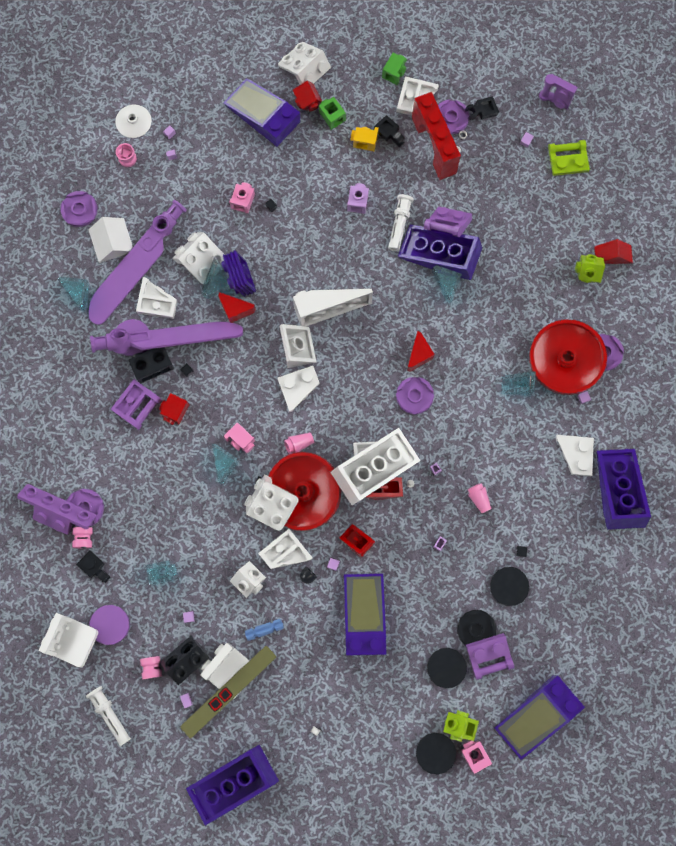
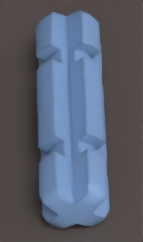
M277 619L273 623L269 622L257 626L255 629L246 630V639L250 641L256 639L255 637L257 636L262 637L273 633L274 630H282L284 628L282 620Z

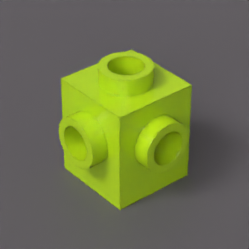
M592 254L581 255L580 262L577 261L575 265V273L578 274V279L585 283H601L605 269L604 259Z
M457 710L456 714L448 712L443 732L451 734L450 739L462 742V739L474 741L479 721L468 718L469 713Z

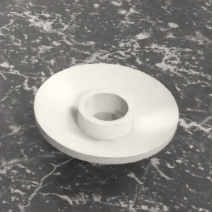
M128 105L122 108L116 116L118 131L129 138H137L144 135L149 130L152 122L148 110L140 105Z

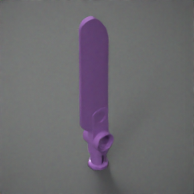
M173 200V204L166 212L164 211L161 215L154 218L152 226L94 293L89 306V319L94 324L101 325L108 319L164 251L163 238L171 234L172 228L177 223L176 220L182 213L187 211L178 201ZM162 223L167 224L164 229H159V225Z
M210 322L128 332L124 328H116L106 334V336H90L92 353H95L96 350L108 349V351L122 354L129 351L130 347L146 350L237 338L243 335V328L230 322Z

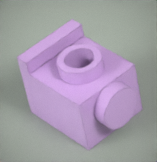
M357 183L355 186L350 187L347 211L366 213L369 188H366L364 184Z

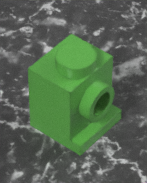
M392 53L383 68L382 78L398 86L400 77L406 71L405 63L407 59L403 55Z
M335 97L321 102L319 113L331 130L346 121V112Z

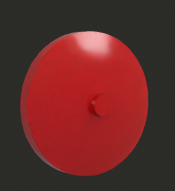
M558 320L545 326L534 338L529 353L530 367L535 378L548 390L563 395L579 394L593 387L603 375L607 363V351L600 335L589 325L577 320Z
M297 452L279 460L270 471L268 476L271 477L272 484L298 497V503L284 526L301 531L316 529L327 523L337 511L342 490L330 473L335 468L325 458L313 453Z

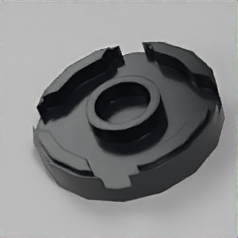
M504 567L496 571L492 576L490 592L499 604L516 606L522 603L528 596L529 581L520 569Z
M471 610L460 617L457 624V634L459 640L466 646L467 644L496 636L497 627L494 619L488 613L482 610Z
M441 648L435 651L427 663V674L430 680L442 688H453L459 685L464 680L467 672V665L463 655L451 648Z
M433 732L425 735L416 746L418 764L430 774L439 775L446 773L452 768L456 760L454 743L442 733Z

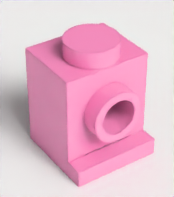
M245 182L241 183V185L236 184L229 202L231 209L249 213L255 195L254 188L250 184Z
M236 423L224 435L227 442L232 440L230 444L238 451L242 449L244 452L249 453L255 446L253 444L255 442L254 437L239 423Z
M469 740L463 744L464 748L461 752L474 774L492 764L479 740L476 742ZM472 751L478 752V756L476 758L471 757Z

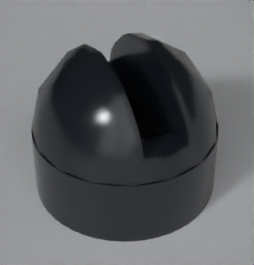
M305 567L300 573V579L305 584L312 583L317 578L308 567Z

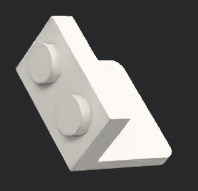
M305 42L297 44L278 63L280 68L294 74L300 85L307 80L314 84L331 68L324 51Z
M194 232L188 237V242L174 252L176 255L172 259L178 264H183L201 284H206L222 267L221 262L224 261V253L204 232Z
M264 474L262 479L259 478L257 480L253 495H249L245 501L246 515L280 531L297 505L298 497L272 484L271 477Z
M56 613L50 622L46 636L41 642L39 651L82 668L98 636V630L70 617Z
M229 643L221 644L214 652L216 654L212 661L207 660L201 668L203 670L201 676L205 680L212 682L219 689L249 662L245 656Z

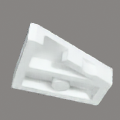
M405 77L396 112L412 116L414 98L432 92L434 95L438 91L439 85Z
M143 277L136 312L138 314L174 319L177 299L151 283L149 279Z
M314 366L278 377L289 412H292L320 384Z
M556 435V440L560 445L564 459L567 461L571 475L591 477L594 438Z
M290 529L258 553L270 569L313 559Z

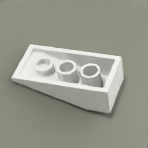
M372 289L300 291L296 296H293L294 309L300 325L309 326L372 304L373 291Z
M398 428L339 465L330 473L351 505H354L418 463L420 459Z

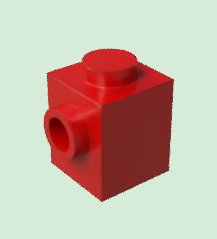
M308 80L292 90L296 96L295 102L300 109L311 112L316 110L322 102L314 84Z
M170 393L159 409L161 416L164 418L163 421L170 425H174V423L180 425L189 407V403L187 400Z

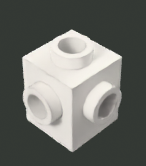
M249 561L236 572L230 582L247 598L252 593L256 595L263 588L261 583L266 577Z

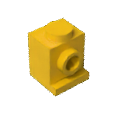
M356 127V130H352L350 141H353V148L374 152L378 128L375 127L374 130H371L368 127Z

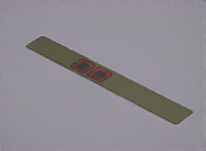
M268 646L261 649L181 725V729L185 734L192 738L276 658V655Z

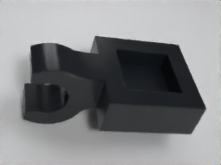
M387 115L374 126V129L375 127L378 128V134L385 141L391 138L399 148L405 143L403 141L405 137L398 132L399 125Z
M91 550L76 564L90 578L96 575L105 583L111 578L102 569L105 563Z

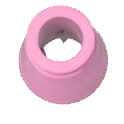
M310 432L289 436L288 439L284 440L289 454L300 452L314 443Z
M482 483L468 489V496L481 513L492 509L486 487H483Z

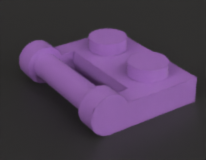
M548 74L545 77V85L539 94V98L542 101L549 100L556 107L567 110L578 87L553 74ZM552 86L557 87L555 94L550 92Z
M438 206L432 216L425 220L424 229L430 231L434 229L460 237L472 221V214Z
M134 379L111 410L139 430L142 427V422L155 405H159L162 399ZM149 397L150 401L137 418L133 419L131 417L143 400Z
M504 633L466 645L476 680L482 679L484 675L503 669H514ZM504 656L505 661L482 668L478 666L480 663Z

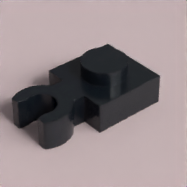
M493 96L477 100L475 105L469 104L465 108V112H473L468 117L469 120H474L478 115L483 120L497 116L499 113Z

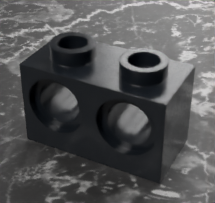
M165 347L149 349L145 353H136L128 360L140 384L174 369ZM158 356H164L162 362L157 363L155 359ZM140 364H147L144 370H138Z
M191 635L165 657L161 664L165 672L179 685L206 662L209 656Z

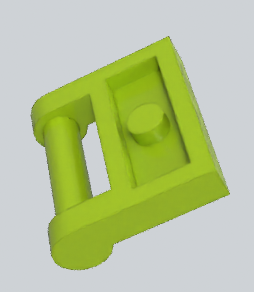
M585 140L555 145V143L548 144L553 176L589 172L590 167ZM580 151V154L556 156V152Z

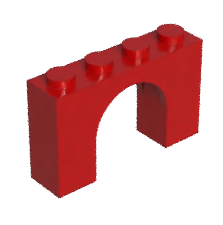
M429 92L414 98L412 120L418 133L424 131L429 133L434 149L433 166L439 180L457 174L461 154L433 93Z

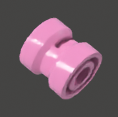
M123 143L116 148V156L122 166L131 167L136 163L137 157L134 148L130 144Z
M74 527L72 532L74 535L72 548H92L90 536L93 534V528Z
M160 656L140 659V665L143 667L142 680L162 676V670L159 669Z

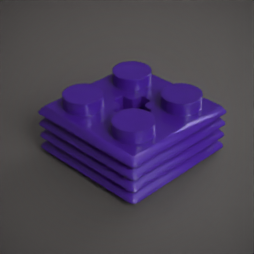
M235 250L229 254H223L224 261L221 264L224 271L228 272L230 277L227 279L229 287L234 289L236 294L240 293L244 297L246 295L249 296L253 292L256 293L246 260Z

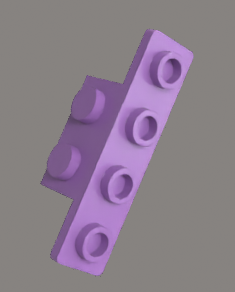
M26 484L17 497L34 506L33 520L67 535L72 528V523L88 529L96 519V514L30 484Z

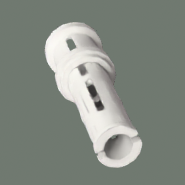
M400 194L397 197L398 205L397 209L394 210L395 222L388 249L397 252L400 251L405 223L410 217L409 210L411 203L414 201L411 196Z
M100 686L87 694L86 698L91 700L96 708L95 712L101 714L119 746H122L131 738L112 710L111 700H107L102 692L103 688Z

